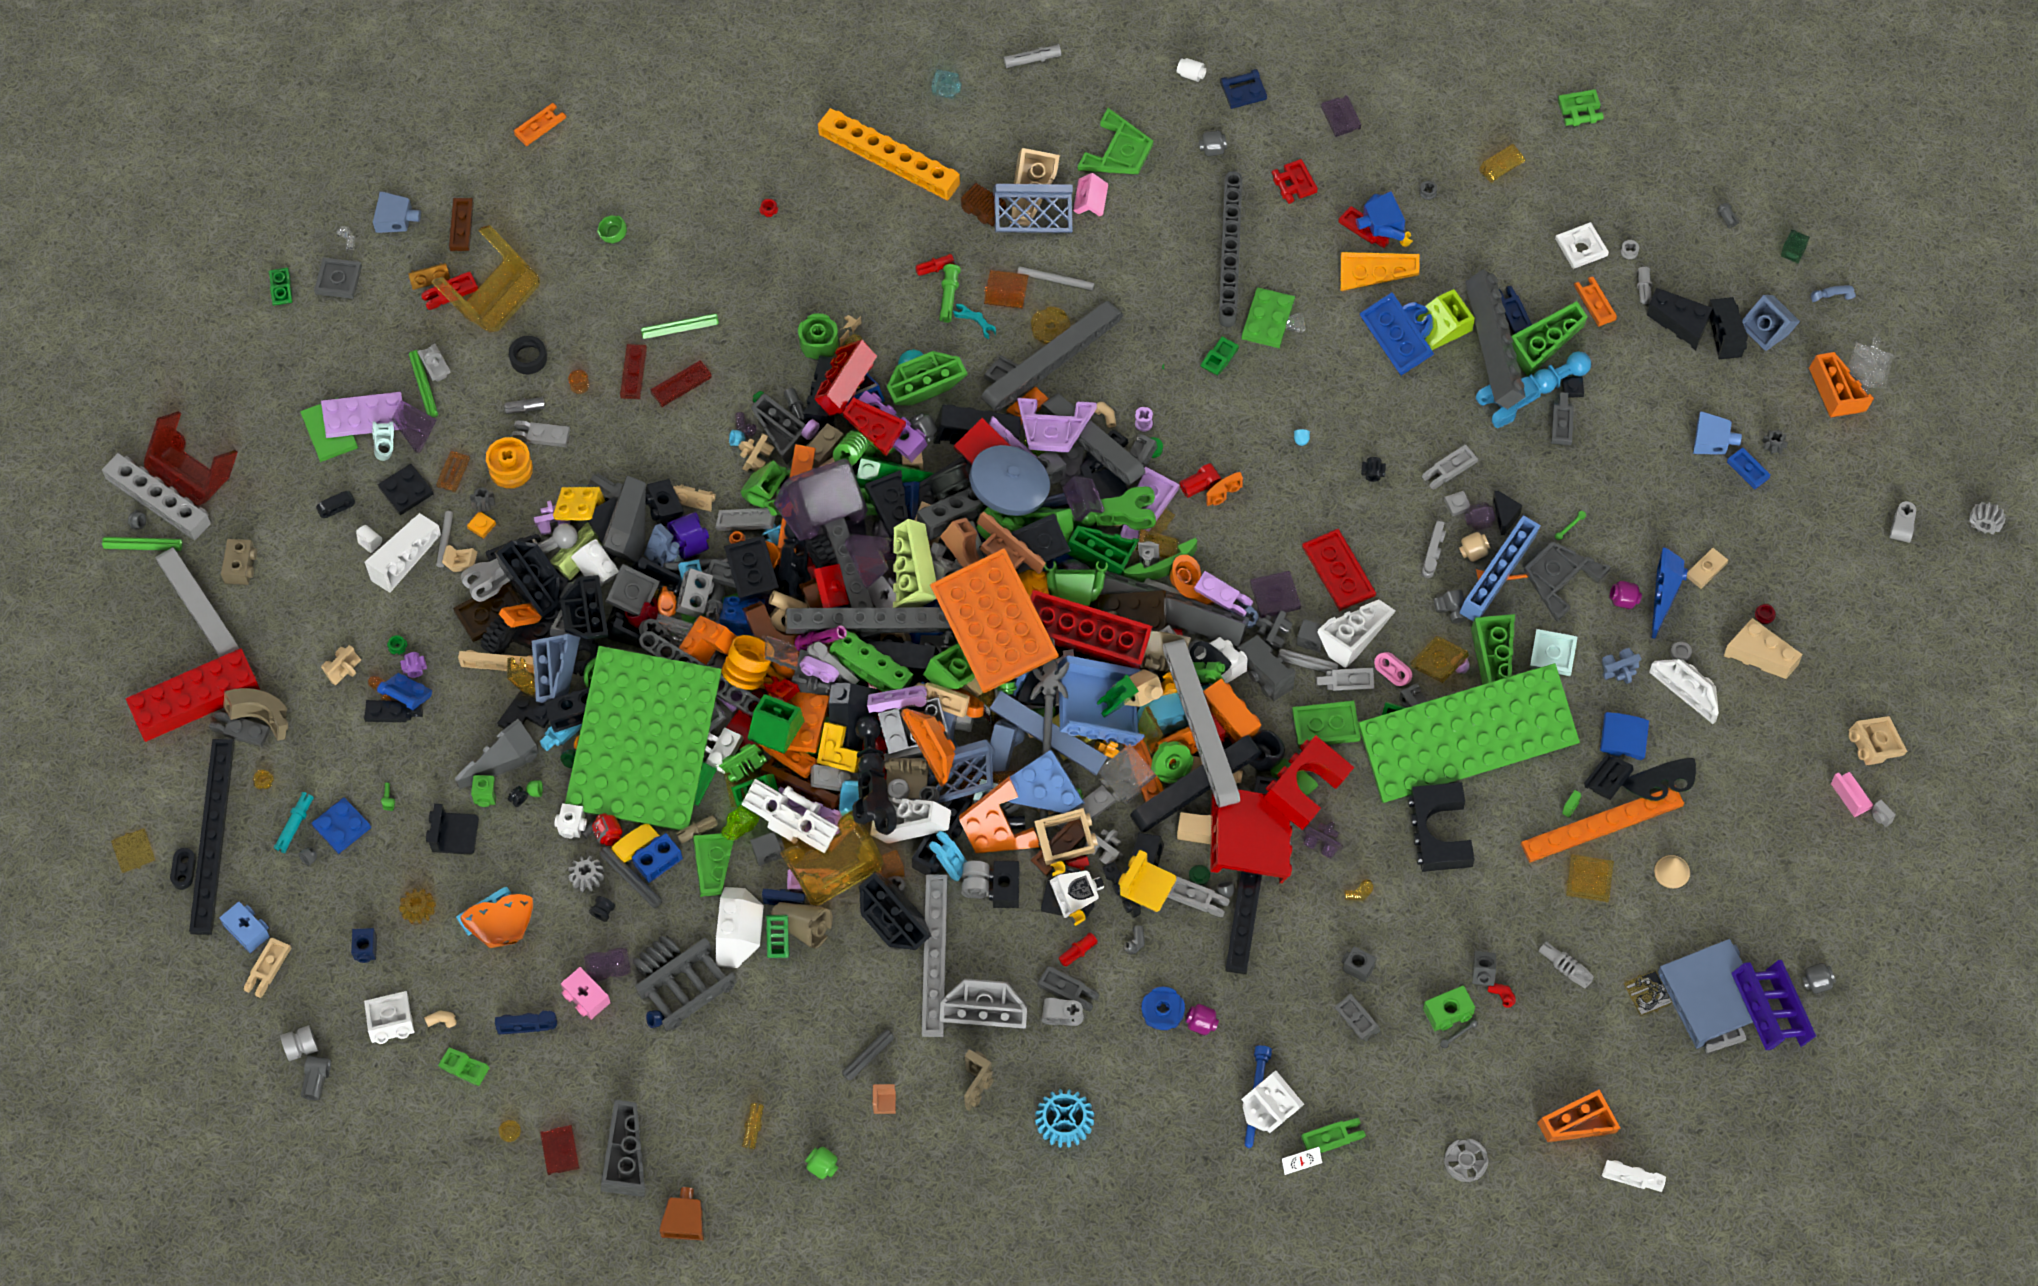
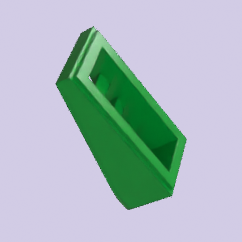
M773 774L755 778L779 792ZM755 779L731 787L737 807L743 806L741 804L744 798L741 789H744L746 796L749 786L752 785Z
M767 915V958H789L788 915ZM772 921H784V925H772ZM772 929H784V933H772ZM784 937V941H772V938ZM784 945V949H773V946Z

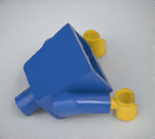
M1392 192L1384 195L1373 194L1364 205V216L1356 219L1358 229L1369 227L1373 236L1393 238L1398 240L1402 246L1408 247L1413 242V240L1409 239L1411 233L1409 231L1403 232L1405 229V219Z

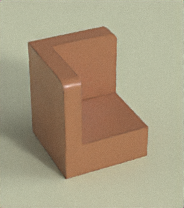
M894 1084L873 1085L874 1114H896V1090Z

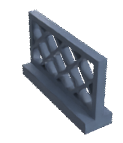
M995 184L993 187L995 232L1072 233L1071 194L1073 186L1066 184ZM999 198H1006L1012 204L1004 210L999 205ZM1020 198H1025L1030 203L1025 210L1016 203ZM1039 199H1045L1050 204L1044 211L1036 204ZM1058 199H1067V207L1063 211L1055 204ZM1013 205L1022 213L1016 220L1007 213ZM1032 206L1041 213L1035 220L1026 213ZM1051 206L1060 213L1054 220L1045 213ZM1003 215L1012 222L1009 227H1000L999 219ZM1023 215L1031 222L1027 228H1022L1017 223ZM1042 215L1050 222L1046 228H1041L1036 223ZM1062 215L1067 220L1068 228H1060L1055 221Z
M986 739L956 748L947 782L954 774L958 776V779L953 785L945 784L950 789L944 795H940L937 803L993 789L992 757H995V749ZM986 759V763L981 769L976 766L979 761ZM968 765L962 774L957 772L960 766ZM929 767L928 775L930 777L928 778L927 786H930L936 779ZM972 769H975L978 772L973 779L966 778ZM982 775L987 777V783L976 784ZM963 780L968 782L964 789H957ZM938 784L935 788L940 792L943 787H940Z

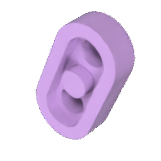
M805 656L800 662L801 671L804 674L818 677L825 683L835 682L839 676V672L835 667L810 656Z

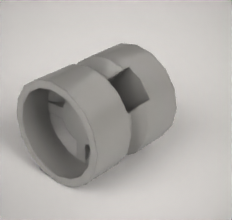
M968 861L963 864L962 878L964 882H962L961 894L964 897L981 899L989 895V882L987 880L989 879L990 865L988 863Z
M310 1025L299 1028L296 1034L291 1031L280 1035L288 1061L301 1058L302 1053L309 1055L318 1052L317 1043Z

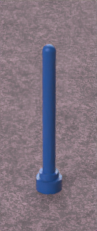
M1255 1046L1254 1057L1255 1061H1257L1253 1089L1263 1081L1265 1064L1271 1059L1272 1049L1270 1047ZM1247 1124L1244 1143L1247 1148L1253 1146L1256 1130L1255 1127Z

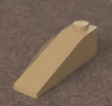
M1022 148L1018 153L1014 184H1051L1057 174L1060 155ZM1020 198L1016 202L1023 210L1030 205L1025 198ZM1039 199L1036 204L1040 206L1043 199ZM1013 205L1010 216L1016 220L1022 213ZM1032 206L1026 213L1033 219L1037 209ZM1024 215L1017 221L1022 226H1029L1031 223Z

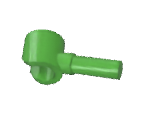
M385 783L384 797L381 799L382 807L384 810L393 811L395 799L390 798V783Z

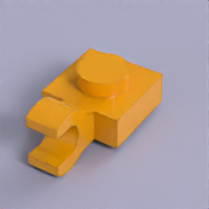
M1103 740V743L1096 741L1094 749L1103 752L1105 756L1116 758L1119 750L1115 749L1118 747V743L1111 740L1109 742Z

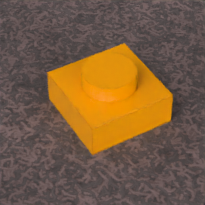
M478 512L469 522L467 528L484 539L496 525V522L482 512Z

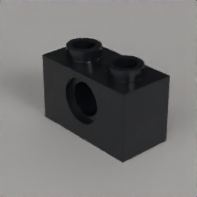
M670 479L647 484L645 503L649 505L651 518L653 521H656L657 525L661 523L663 526H667V523L683 516L684 510Z
M994 861V868H990L989 881H993V888H989V901H993V908H1019V861ZM1002 882L1009 884L1007 887L999 886Z

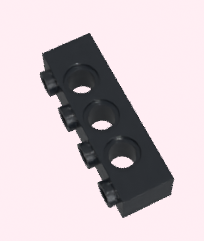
M590 687L544 702L554 733L582 724Z

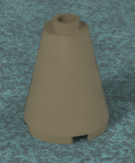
M780 902L771 911V915H788L789 933L810 948L817 949L822 946L828 937L824 935L827 928L831 929L832 911L826 907ZM774 921L778 925H784V921Z

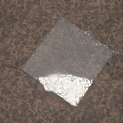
M767 635L765 638V659L775 662L780 666L783 665L797 670L798 650L796 647L786 643L784 640H778Z

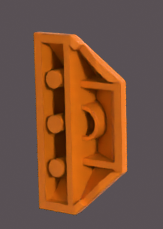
M907 708L902 710L901 716L940 787L945 786L956 748L951 739L947 740L944 735L945 728L940 720L937 721L933 716Z

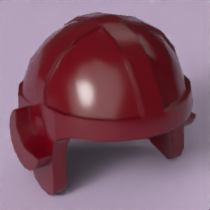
M653 597L650 603L644 602L641 613L638 616L624 611L629 624L639 629L640 624L648 619H654L658 622L660 619L658 601Z

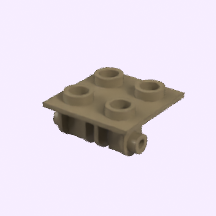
M1151 630L1140 667L1170 672L1164 655L1163 644L1184 639L1188 648L1191 637Z
M888 758V761H885L887 793L888 785L892 780L903 779L910 788L906 799H919L920 790L927 786L929 765L926 759Z

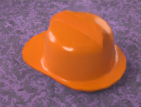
M1179 555L1173 561L1169 576L1170 581L1183 596L1190 599L1198 598L1201 594L1196 592L1194 588L1201 578L1200 566L1193 557Z

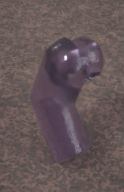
M743 412L735 414L736 429L742 431L747 437L753 436L757 430L754 424L751 426V423L747 424L745 422V414Z

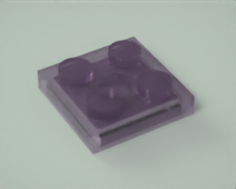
M1290 571L1250 580L1261 618H1265L1266 615H1278L1281 610L1287 613L1301 609Z

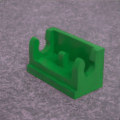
M1128 675L1121 678L1106 692V695L1097 701V705L1102 702L1108 705V708H1105L1101 713L1104 718L1119 710L1139 692Z

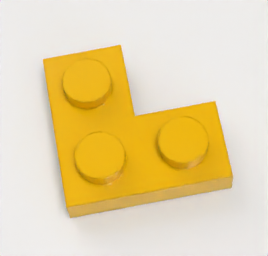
M825 722L817 763L853 773L858 772L859 758L857 753L860 751L843 747L847 727Z

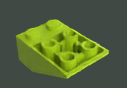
M1454 289L1432 300L1425 306L1428 312L1417 317L1419 322L1424 321L1429 314L1433 317V328L1425 338V341L1432 350L1473 331L1475 320Z

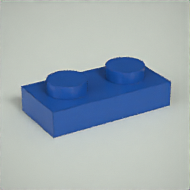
M1741 448L1727 460V463L1754 490L1770 478L1771 474L1744 448Z

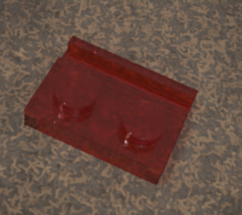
M572 1125L540 1132L548 1175L580 1169Z

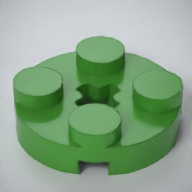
M1163 742L1159 745L1158 750L1153 756L1151 770L1161 781L1175 783L1178 781L1177 779L1189 774L1193 766V756L1188 747L1181 742ZM1172 759H1175L1176 763H1172L1171 766H1169V762Z

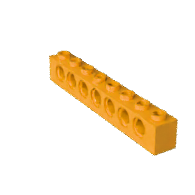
M830 108L818 123L820 136L947 201L960 185V174L956 170L949 169L940 162L925 157L923 153L916 152L907 145L900 144L891 137L878 133L874 128L867 127L858 120L845 116L840 111Z

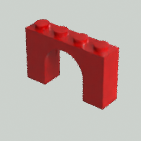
M1316 735L1311 741L1306 739L1299 748L1302 752L1300 754L1296 752L1288 761L1291 764L1289 768L1284 766L1277 774L1279 780L1277 782L1274 779L1266 787V790L1269 792L1264 796L1266 801L1301 830L1310 823L1321 807L1300 790L1296 779L1297 772H1314L1334 789H1337L1354 769V766Z

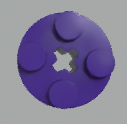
M696 512L667 523V530L674 536L672 543H679V555L684 560L709 549L706 539H709V534L705 527L701 528Z

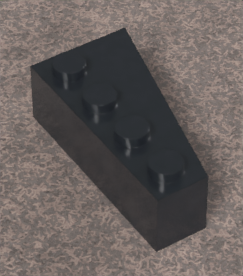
M819 356L814 373V380L816 382L812 381L811 393L807 398V408L803 412L805 424L812 419L820 424L818 432L827 423L835 428L836 418H834V414L829 416L814 400L821 383L827 380L825 373L832 368L830 362L833 357Z
M943 404L935 421L938 430L934 434L933 444H940V441H950L951 445H955L981 418L989 424L992 416L1019 440L1021 417L1014 416L1013 414L995 413L990 410L982 411L972 407L963 408L953 404Z

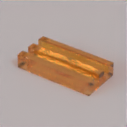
M451 451L436 486L456 492L470 457ZM454 457H456V462L451 470L447 482L445 483L444 480L446 478V475L449 471V468L453 462ZM463 459L462 464H461V466H460V468H459V470H458V473H457V475H456V477H455V480H454L453 484H451L452 481H453V478H454V476H455V474H456V471H457V469H458V467H459V465H460V462H461V460Z

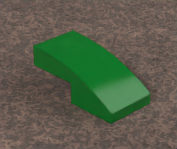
M1222 336L1214 349L1209 351L1200 366L1218 376L1239 349V345Z

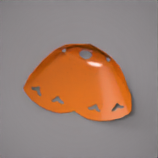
M514 894L502 897L496 903H479L467 909L460 919L463 925L489 948L515 944L523 939L533 909V898L527 895ZM520 901H528V903L524 906ZM510 902H513L510 908L508 906H504V904H509ZM485 909H488V911H486L484 915L483 913L479 912V910L484 911ZM471 914L473 915L471 921L466 920V918H469Z

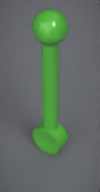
M1580 511L1578 517L1564 530L1556 533L1555 538L1562 540L1563 535L1580 519H1585L1586 513Z

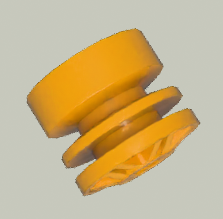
M749 635L737 636L733 639L728 656L723 664V677L730 684L746 690L758 689L762 686L767 669L772 662L774 655L772 648L760 638Z

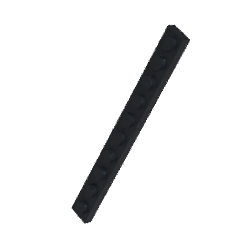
M212 739L189 928L190 934L212 935L235 743L233 739Z
M1256 776L1254 792L1267 794L1269 791L1266 790V787L1273 779L1277 782V779ZM1241 871L1225 969L1227 972L1247 975L1262 880L1261 874Z

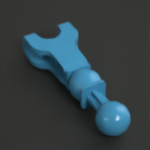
M1573 352L1568 357L1565 365L1557 369L1549 365L1548 369H1540L1534 376L1529 375L1522 378L1526 397L1508 410L1499 405L1501 408L1492 416L1494 427L1500 428L1513 422L1519 408L1541 397V393L1547 394L1552 392L1555 387L1559 388L1561 379L1571 374L1578 377L1587 374L1591 368L1590 357L1584 352ZM1490 384L1478 391L1476 400L1480 405L1497 404L1494 401Z

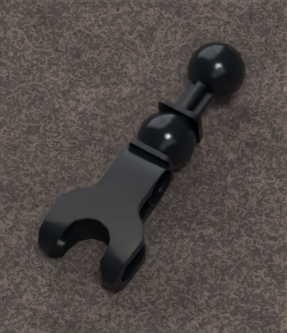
M798 477L789 485V495L794 500L793 516H786L785 518L789 520L784 528L787 539H784L785 544L782 547L780 567L775 573L779 586L778 592L785 585L784 594L797 600L804 599L802 592L801 594L798 593V585L811 580L807 569L808 552L805 545V540L809 537L810 526L807 522L811 521V518L805 517L806 501L813 497L814 485L805 477Z
M866 715L861 717L855 726L857 736L864 742V750L857 753L859 758L857 766L860 772L858 774L859 799L852 806L853 818L856 823L865 825L873 819L876 830L881 834L889 835L896 829L897 818L896 810L888 798L887 782L884 778V761L882 758L884 752L875 748V740L881 734L882 727L876 717Z

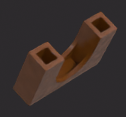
M816 578L800 584L799 586L807 608H823ZM762 601L742 608L752 635L765 641L772 648L773 656L777 655L778 651L784 648L789 650L795 647V639L801 634H786V632L774 628Z

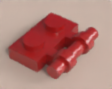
M1302 159L1284 165L1285 172L1281 174L1278 169L1272 171L1273 181L1276 186H1279L1280 194L1283 199H1286L1288 204L1294 202L1293 194L1297 193L1299 199L1318 191ZM1290 180L1292 185L1287 187L1285 181Z

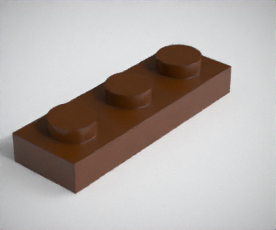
M453 198L449 241L450 251H470L473 198Z
M1080 819L1068 822L1049 841L1052 856L1072 851L1086 837ZM1042 849L1031 859V862L1045 876L1054 869L1053 866L1046 865Z

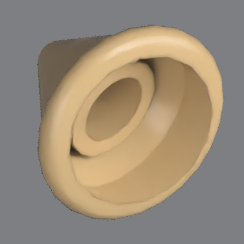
M1668 855L1662 857L1655 865V877L1664 887L1679 888L1689 880V866L1681 857Z

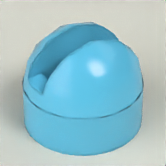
M1303 429L1294 431V440L1298 445L1303 446L1309 442L1310 431Z
M731 430L729 443L731 446H739L740 442L745 441V435L742 431Z

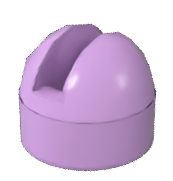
M1458 656L1452 661L1453 669L1457 673L1464 674L1469 670L1470 665L1467 657Z

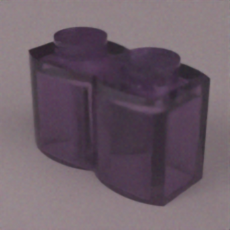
M615 948L606 953L594 952L584 957L586 972L595 982L606 980L610 976L624 977L631 973L630 960L625 948Z

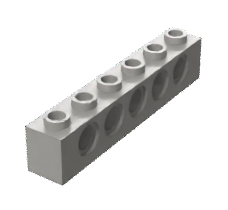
M117 453L102 469L106 480L194 541L211 524L208 518L209 514L202 507L198 509L189 498L181 497L173 487L170 486L168 488L165 486L160 478L149 475V472L144 467L136 466L134 461L128 456L123 457Z

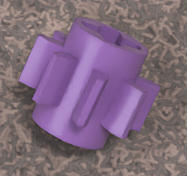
M417 652L406 654L404 656L405 660L400 661L403 674H407L411 678L421 676L423 670L427 669L424 656H420Z

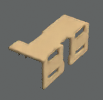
M850 315L845 316L844 319L849 322L843 329L851 327L852 332H854L862 324L861 316L857 320ZM849 330L839 339L840 346L849 338Z

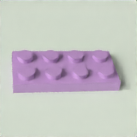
M401 392L321 401L326 438L372 433L373 421H376V423H389L393 421L394 430L406 429Z

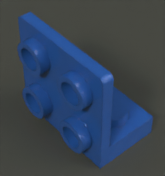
M736 596L725 597L719 624L727 627L736 636H753L742 608L762 601L765 605V599L752 598L740 602Z

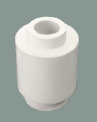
M1186 58L1179 61L1177 73L1182 77L1199 82L1200 79H1204L1206 68H1204V63Z

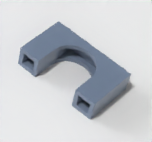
M943 711L950 737L947 740L951 739L955 748L959 746L955 741L954 729L958 716ZM1001 720L995 723L990 745L995 749V757H992L993 778H1001L1007 774L1018 732L1017 726ZM986 759L979 761L976 766L981 769L986 763Z

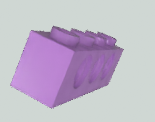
M865 391L858 398L860 401L898 417L895 415L897 412L890 405L884 406L881 403L882 399L875 393L871 395L868 391ZM902 417L901 419L906 421V426L893 445V448L912 463L928 444L924 439L926 436L919 429H912L910 427L911 423ZM909 434L906 440H900L902 435Z

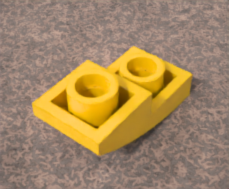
M643 824L612 846V850L625 863L632 859L637 850L647 847L654 838L660 835L649 824Z

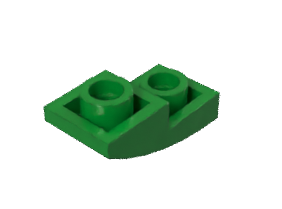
M289 269L269 270L272 305L293 303Z

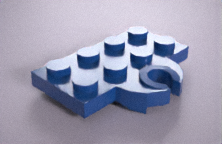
M1392 292L1359 315L1400 376L1434 355L1432 349L1425 341V338L1433 328V317L1429 314L1424 321H1417V317L1421 314H1426L1428 309L1423 305L1417 304V302L1408 303L1402 307Z

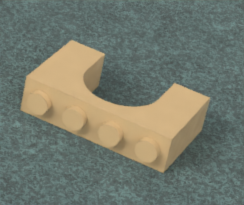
M1193 756L1194 761L1190 772L1203 764L1200 757ZM1238 770L1233 774L1236 785L1241 783L1243 771ZM1181 812L1177 839L1211 844V815Z

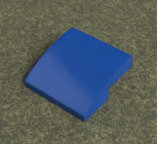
M1606 712L1604 714L1600 751L1617 757L1623 754L1638 760L1644 759L1649 720L1626 714Z

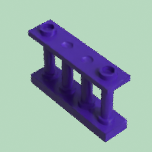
M1782 960L1776 961L1766 971L1755 972L1751 962L1743 963L1731 973L1765 1050L1774 1049L1785 1038L1796 1037L1800 1047L1816 1037ZM1770 979L1774 990L1763 991L1759 980ZM1779 999L1783 1009L1772 1010L1768 1000ZM1787 1018L1792 1029L1781 1030L1776 1019Z

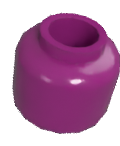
M1620 580L1612 585L1609 598L1617 607L1632 609L1636 604L1640 603L1642 593L1639 592L1637 584Z
M1197 1004L1195 1007H1190L1185 1022L1188 1023L1189 1030L1205 1036L1210 1031L1214 1032L1216 1030L1219 1019H1216V1011L1214 1009Z

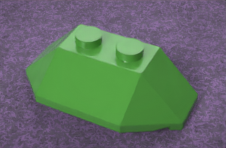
M931 351L897 365L887 385V390L895 405H915L949 391L965 378L968 373L958 356Z

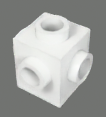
M562 803L560 814H557L555 818V827H557L559 835L569 839L573 837L580 838L581 831H585L587 823L583 806Z

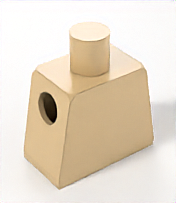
M1146 669L1129 676L1139 692L1125 705L1141 707L1155 699H1159L1163 695L1159 677Z

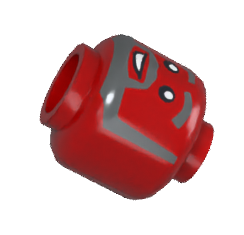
M600 814L592 824V830L598 843L605 844L606 846H611L618 842L623 833L617 817L614 815Z

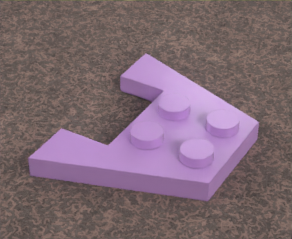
M1017 398L1029 450L1069 452L1097 409L1096 403L1077 402L1074 417L1036 414L1038 405L1036 399Z

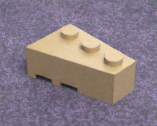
M1752 618L1727 645L1724 657L1742 661L1743 664L1759 667L1765 672L1787 679L1799 665L1803 654Z

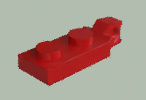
M1350 206L1339 218L1338 223L1371 244L1376 243L1382 248L1389 244L1388 237L1373 236L1369 227L1358 229L1356 219L1364 215L1354 207Z

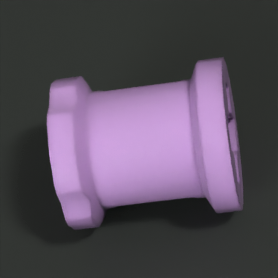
M1140 407L1136 410L1135 427L1139 431H1149L1153 426V412L1150 408Z

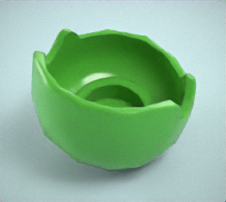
M611 215L602 219L597 232L603 241L614 244L620 242L625 237L627 226L619 215Z

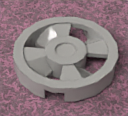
M1473 1139L1454 1141L1449 1145L1445 1153L1444 1164L1447 1172L1461 1182L1478 1180L1484 1175L1488 1167L1486 1149ZM1465 1145V1151L1461 1152L1458 1146ZM1481 1152L1484 1160H1476L1475 1154ZM1449 1162H1458V1165L1452 1168ZM1473 1168L1476 1175L1468 1177L1467 1170Z

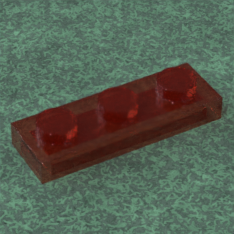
M627 344L620 391L622 399H641L647 345Z
M699 360L650 389L651 394L659 405L663 407L711 379L712 376L702 361Z

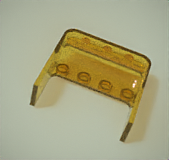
M491 225L481 227L479 232L503 256V261L472 296L465 301L443 277L433 279L432 283L465 318L487 332H496L505 325L538 288L540 279Z

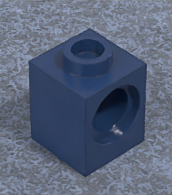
M374 928L352 929L351 953L354 960L360 963L376 960L377 934ZM363 944H369L367 948L360 949Z

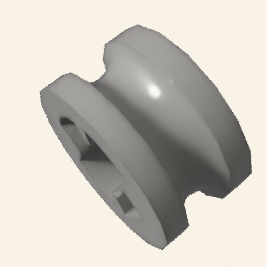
M1634 240L1625 241L1621 247V255L1626 259L1637 257L1639 251L1638 243Z

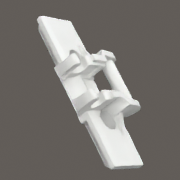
M755 779L741 804L769 821L768 828L773 832L780 834L794 844L797 843V838L823 853L827 851L839 828L817 815L821 806L819 803H813L794 792L790 786H787L781 794ZM791 799L808 810H806L804 815H801L790 809L791 807L787 805V802ZM771 800L777 802V809L773 812L768 809V803ZM810 821L812 828L810 831L805 832L804 829Z

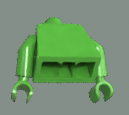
M772 460L750 476L741 490L742 497L754 506L767 507L770 514L776 516L777 512L775 509L781 510V507L777 500L770 499L786 476L790 477L791 469L787 470V467H781Z
M1053 561V568L1048 569L1046 563L1044 568L1047 572V586L1053 596L1090 606V602L1095 601L1103 590L1105 573L1108 568L1107 563L1104 569L1098 568L1099 561H1097L1095 570H1057L1055 561Z

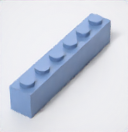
M1524 515L1522 516L1465 599L1459 612L1473 622L1475 618L1482 617L1535 539L1541 525Z

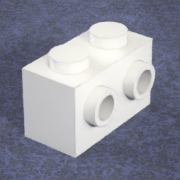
M597 539L581 547L571 557L584 576L599 575L600 586L609 582L619 572L615 563L611 561Z

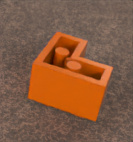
M700 615L679 646V649L706 665L716 650L728 655L732 641L737 636L727 627Z

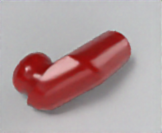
M1494 983V986H1488V992L1498 994L1503 1001L1502 1005L1504 1007L1510 1008L1515 1004L1516 998L1509 986Z

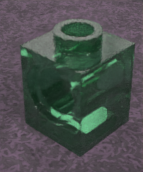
M1791 230L1784 243L1781 257L1799 264L1806 251L1810 237Z

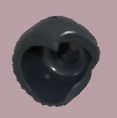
M1261 730L1256 733L1252 739L1262 753L1249 764L1259 771L1272 770L1284 758L1285 746L1283 741L1270 730Z

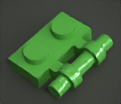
M1596 89L1558 96L1562 115L1570 114L1571 116L1564 119L1565 126L1573 125L1574 127L1579 126L1580 123L1589 122L1591 124L1596 123L1597 120H1603L1602 112L1595 113V110L1600 109L1601 105ZM1586 111H1587V114H1588V115H1582V116H1579V115H1578V113H1580V112H1586Z

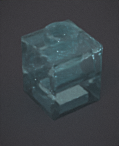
M937 69L932 81V95L954 100L956 93H960L962 83L959 82V74Z

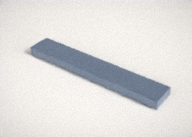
M1000 691L989 710L1043 742L1044 717ZM1052 723L1051 748L1094 775H1097L1108 757L1075 736L1060 732V727Z

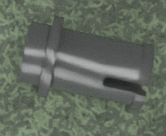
M1723 203L1718 206L1717 213L1722 216L1727 227L1730 229L1731 226L1735 227L1738 225L1739 221L1731 210L1732 206L1728 205V203Z

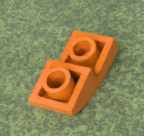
M1241 472L1234 473L1215 484L1206 494L1207 506L1223 503L1226 500L1227 492L1233 493L1242 488L1243 477Z

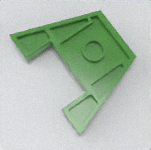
M1107 108L1100 122V127L1115 131L1116 133L1104 157L1101 158L1085 152L1078 165V171L1139 174L1153 147V140Z

